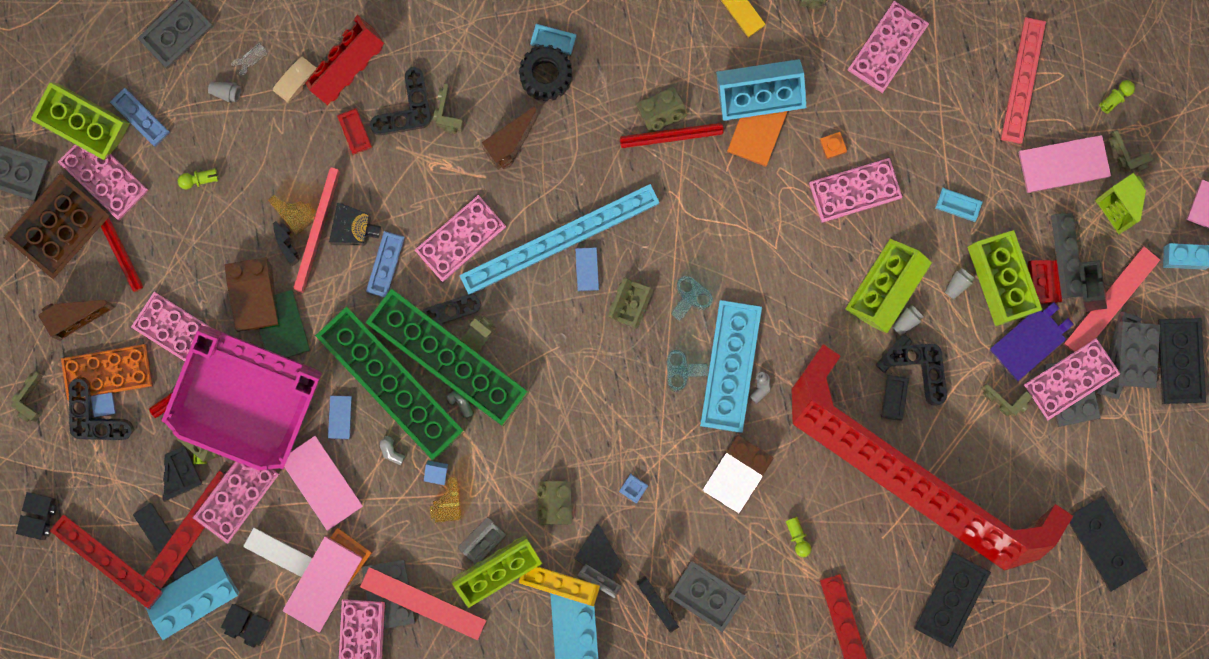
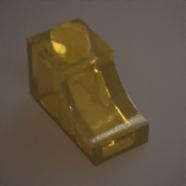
M275 195L268 199L296 235L314 222L315 217L313 214L316 211L309 203L304 205L301 200L298 203H286Z
M457 477L448 478L446 492L438 501H433V506H430L431 519H435V523L462 520Z

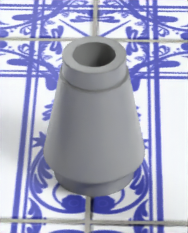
M210 82L208 93L229 103L238 102L241 95V87L234 82Z
M960 268L959 271L956 270L944 292L954 300L973 284L974 277L963 268Z
M911 305L909 308L906 307L893 328L902 336L920 324V320L924 316Z

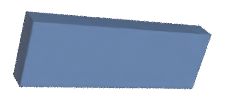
M126 88L110 101L154 147L170 133Z
M384 231L367 286V293L381 297L387 295L405 237Z

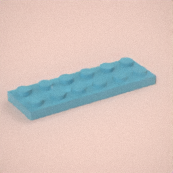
M719 301L700 427L743 433L762 307Z

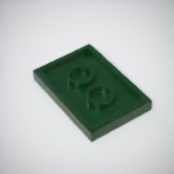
M293 290L276 294L279 325L259 328L265 349L287 358L311 351Z

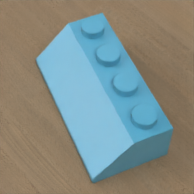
M800 59L716 72L723 121L806 108L805 78Z
M216 556L160 589L163 594L150 610L147 608L146 610L152 624L161 639L164 640L237 597L239 591L220 559Z
M550 593L555 659H598L595 608Z

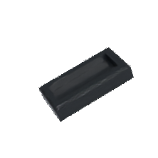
M887 375L881 417L903 420L909 378Z

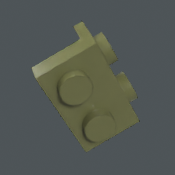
M674 86L636 103V107L645 122L648 132L660 130L687 116L684 104Z
M624 277L617 288L616 298L610 305L609 317L616 322L638 329L653 289L632 282Z
M571 481L539 482L537 488L539 501L537 517L539 525L572 524Z

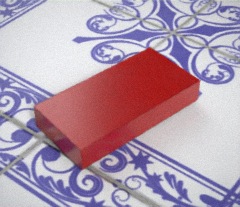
M357 108L337 115L352 155L372 148Z

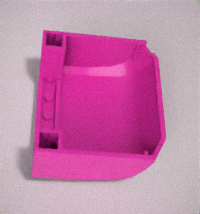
M201 326L195 334L162 422L173 431V434L178 439L256 470L284 469L322 373L312 367L224 332Z

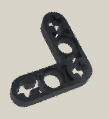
M411 67L405 72L410 110L374 116L370 121V128L374 134L387 135L422 129L430 124L431 115L425 80L419 68ZM413 72H416L418 76L420 75L417 78L418 87L422 85L423 88H413L410 90V87H414L412 79H409ZM420 92L424 95L421 103L412 101L414 93ZM426 105V108H422V113L427 118L424 119V123H420L419 120H415V118L419 117L418 109L413 110V107L421 108ZM399 116L406 118V124L403 127L395 125V119ZM387 118H391L393 129H389V125L382 126V130L374 127L378 120H381L382 123H389Z
M471 294L427 307L423 312L427 314V312L431 311L432 314H436L433 320L443 326V323L477 313L481 303L478 297ZM468 299L477 302L473 310L466 307L463 308L465 313L460 314V307L457 302L461 301V305L467 304ZM448 305H454L457 308L456 314L452 317L445 314V308Z
M938 345L895 346L884 350L882 360L888 367L921 364L925 398L930 405L936 406L946 401L947 389L941 348ZM910 349L916 353L914 361L908 358V351ZM928 351L934 352V356L928 355ZM901 354V358L890 359V355ZM929 363H936V365L929 366ZM931 369L936 370L938 374L936 380L930 378L929 372ZM933 394H939V398H934Z
M81 376L71 381L69 384L70 434L74 438L126 440L131 436L134 428L129 420L91 418L89 381ZM78 382H80L81 386H84L85 388L81 390V397L74 399V397H77L79 395L78 388H75L74 386H76ZM78 402L84 404L85 412H76L74 405ZM74 417H86V419L81 421V427L85 428L82 434L79 433L78 429H75L79 425V419H74ZM104 424L107 427V433L99 434L96 431V426ZM111 424H114L113 429H118L121 427V425H124V428L128 429V431H126L125 434H122V431L115 430L113 432V435H111Z
M646 576L635 581L668 631L672 633L678 629V624L660 600Z

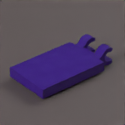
M1055 302L1050 304L1044 311L1028 315L989 349L1016 381L1024 377L1063 343L1066 338L1062 334L1074 325L1068 318L1058 326L1050 317L1060 309Z

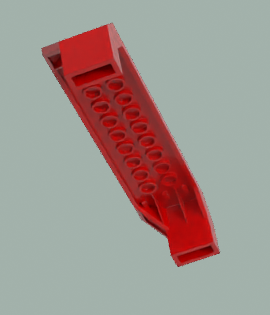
M824 344L820 347L792 387V421L794 426L1004 571L1040 560L1057 545L1073 518V515L1057 504L1053 505L1038 519L1034 528L1013 530L834 407L826 378L841 356Z

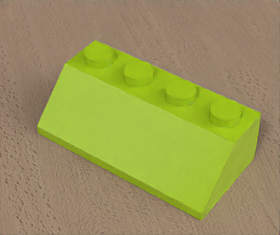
M49 82L30 119L103 160H106L118 146L130 125L126 120L54 82Z
M1134 173L1114 185L1095 200L1119 235L1141 221L1146 190L1143 180Z
M1014 230L977 241L967 247L995 327L1042 311Z
M889 239L845 309L870 326L888 333L932 262L919 250Z
M526 535L506 547L497 550L486 559L479 561L466 571L459 573L451 581L469 608L541 565L542 562Z

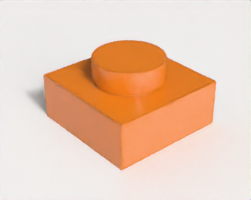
M840 132L820 138L826 159L847 153Z

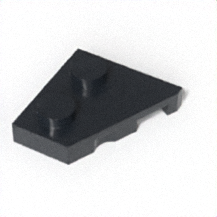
M597 524L575 556V559L583 565L587 564L612 580L622 564L601 526Z

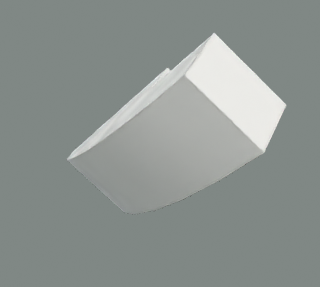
M253 528L243 546L300 577L303 576L312 560L308 555L257 528Z

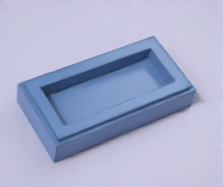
M597 248L575 249L578 292L599 290Z
M330 396L329 439H350L351 396Z

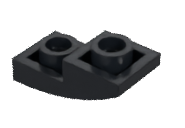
M275 221L273 229L277 243L286 259L294 266L299 262L295 257L298 255V252L291 244L286 246L292 240L289 236L291 231L284 223L279 225Z

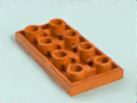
M787 111L740 118L727 152L766 167Z
M146 344L61 358L68 401L69 384L73 379L80 376L86 378L90 383V397L153 386ZM78 382V384L74 387L78 388L79 395L77 397H74V399L80 398L81 390L85 388L84 386H81L80 382Z

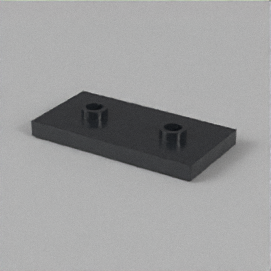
M1202 318L1159 319L1162 404L1206 403Z
M1104 496L1099 497L1071 514L1073 518L1069 524L1110 592L1148 570Z
M952 552L913 629L953 649L991 572Z

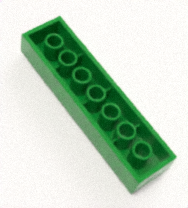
M390 289L366 321V324L501 426L507 423L529 394L528 390L393 289Z
M347 306L315 335L432 461H435L465 433Z

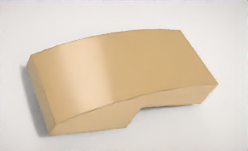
M304 57L299 58L276 83L273 91L289 103L303 91V85L315 71L316 67Z

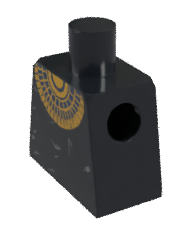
M337 203L329 242L331 245L365 246L367 236L373 238L380 237L381 226L370 224V214Z

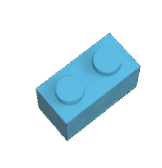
M1169 243L1164 246L1163 268L1206 270L1209 268V245Z

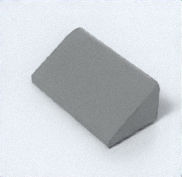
M487 517L458 548L476 565L506 534Z
M587 564L583 566L578 574L579 577L587 582L599 585L600 590L613 598L616 597L622 587Z

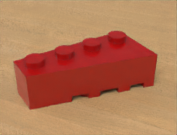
M358 14L353 20L355 25L352 29H346L342 34V42L337 46H333L329 51L328 60L326 62L321 61L305 82L309 91L326 105L339 97L340 91L353 82L354 76L367 67L368 61L374 55L379 54L385 44L377 31Z

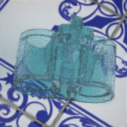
M689 276L681 277L677 282L676 290L682 299L673 309L671 315L680 321L692 306L698 310L708 309L713 301L712 294ZM682 282H689L692 285V290L689 292L682 291L680 288ZM699 295H706L709 302L706 305H700L697 302V297Z
M673 350L667 356V385L674 392L684 389L688 377L708 375L706 363L687 364L686 357L680 350ZM673 355H678L682 358V363L679 366L671 364L670 358ZM674 376L681 377L683 380L682 386L674 387L671 384V379Z

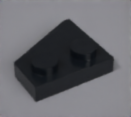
M185 446L165 454L164 495L162 498L164 502L203 485Z

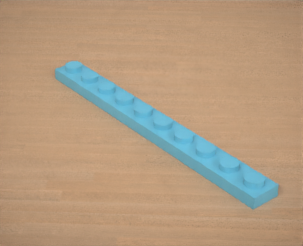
M651 184L459 276L468 294L471 295L655 207L660 202Z

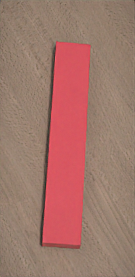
M1028 17L1024 18L1001 140L1018 144L1023 142L1046 21Z
M332 167L327 176L295 281L294 289L297 292L304 293L340 176V171Z
M1142 247L1106 291L1107 309L1090 311L1063 344L1072 352H1076L1096 339L1158 264L1160 259L1147 248Z
M370 567L360 585V588L475 640H478L486 623V620Z

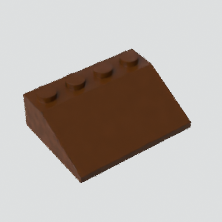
M60 173L4 235V239L54 280L110 215Z

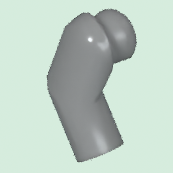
M759 372L756 375L757 390L750 395V398L756 404L771 390L770 377L765 372Z
M453 390L446 395L449 404L457 402L464 418L473 415L468 400L458 392Z
M385 436L380 441L383 457L398 465H402L405 456L395 452L393 438Z

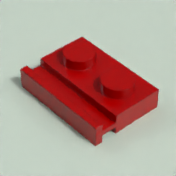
M1057 260L1028 261V271L1039 302H1062Z

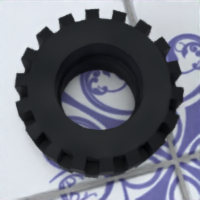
M539 45V48H532L531 52H527L524 55V59L521 60L519 68L520 81L523 89L527 91L530 97L534 96L536 100L543 99V101H548V99L556 100L559 95L560 97L564 95L565 90L569 89L572 82L571 62L568 60V56L562 53L558 47L554 49L553 45H548V47ZM541 63H551L557 67L558 77L551 83L543 84L534 78L533 71Z

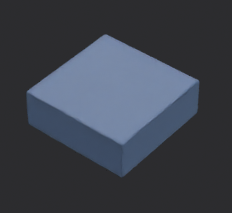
M113 393L91 396L95 418L116 414Z
M427 460L424 481L445 485L448 464Z
M630 474L619 492L637 504L648 485Z

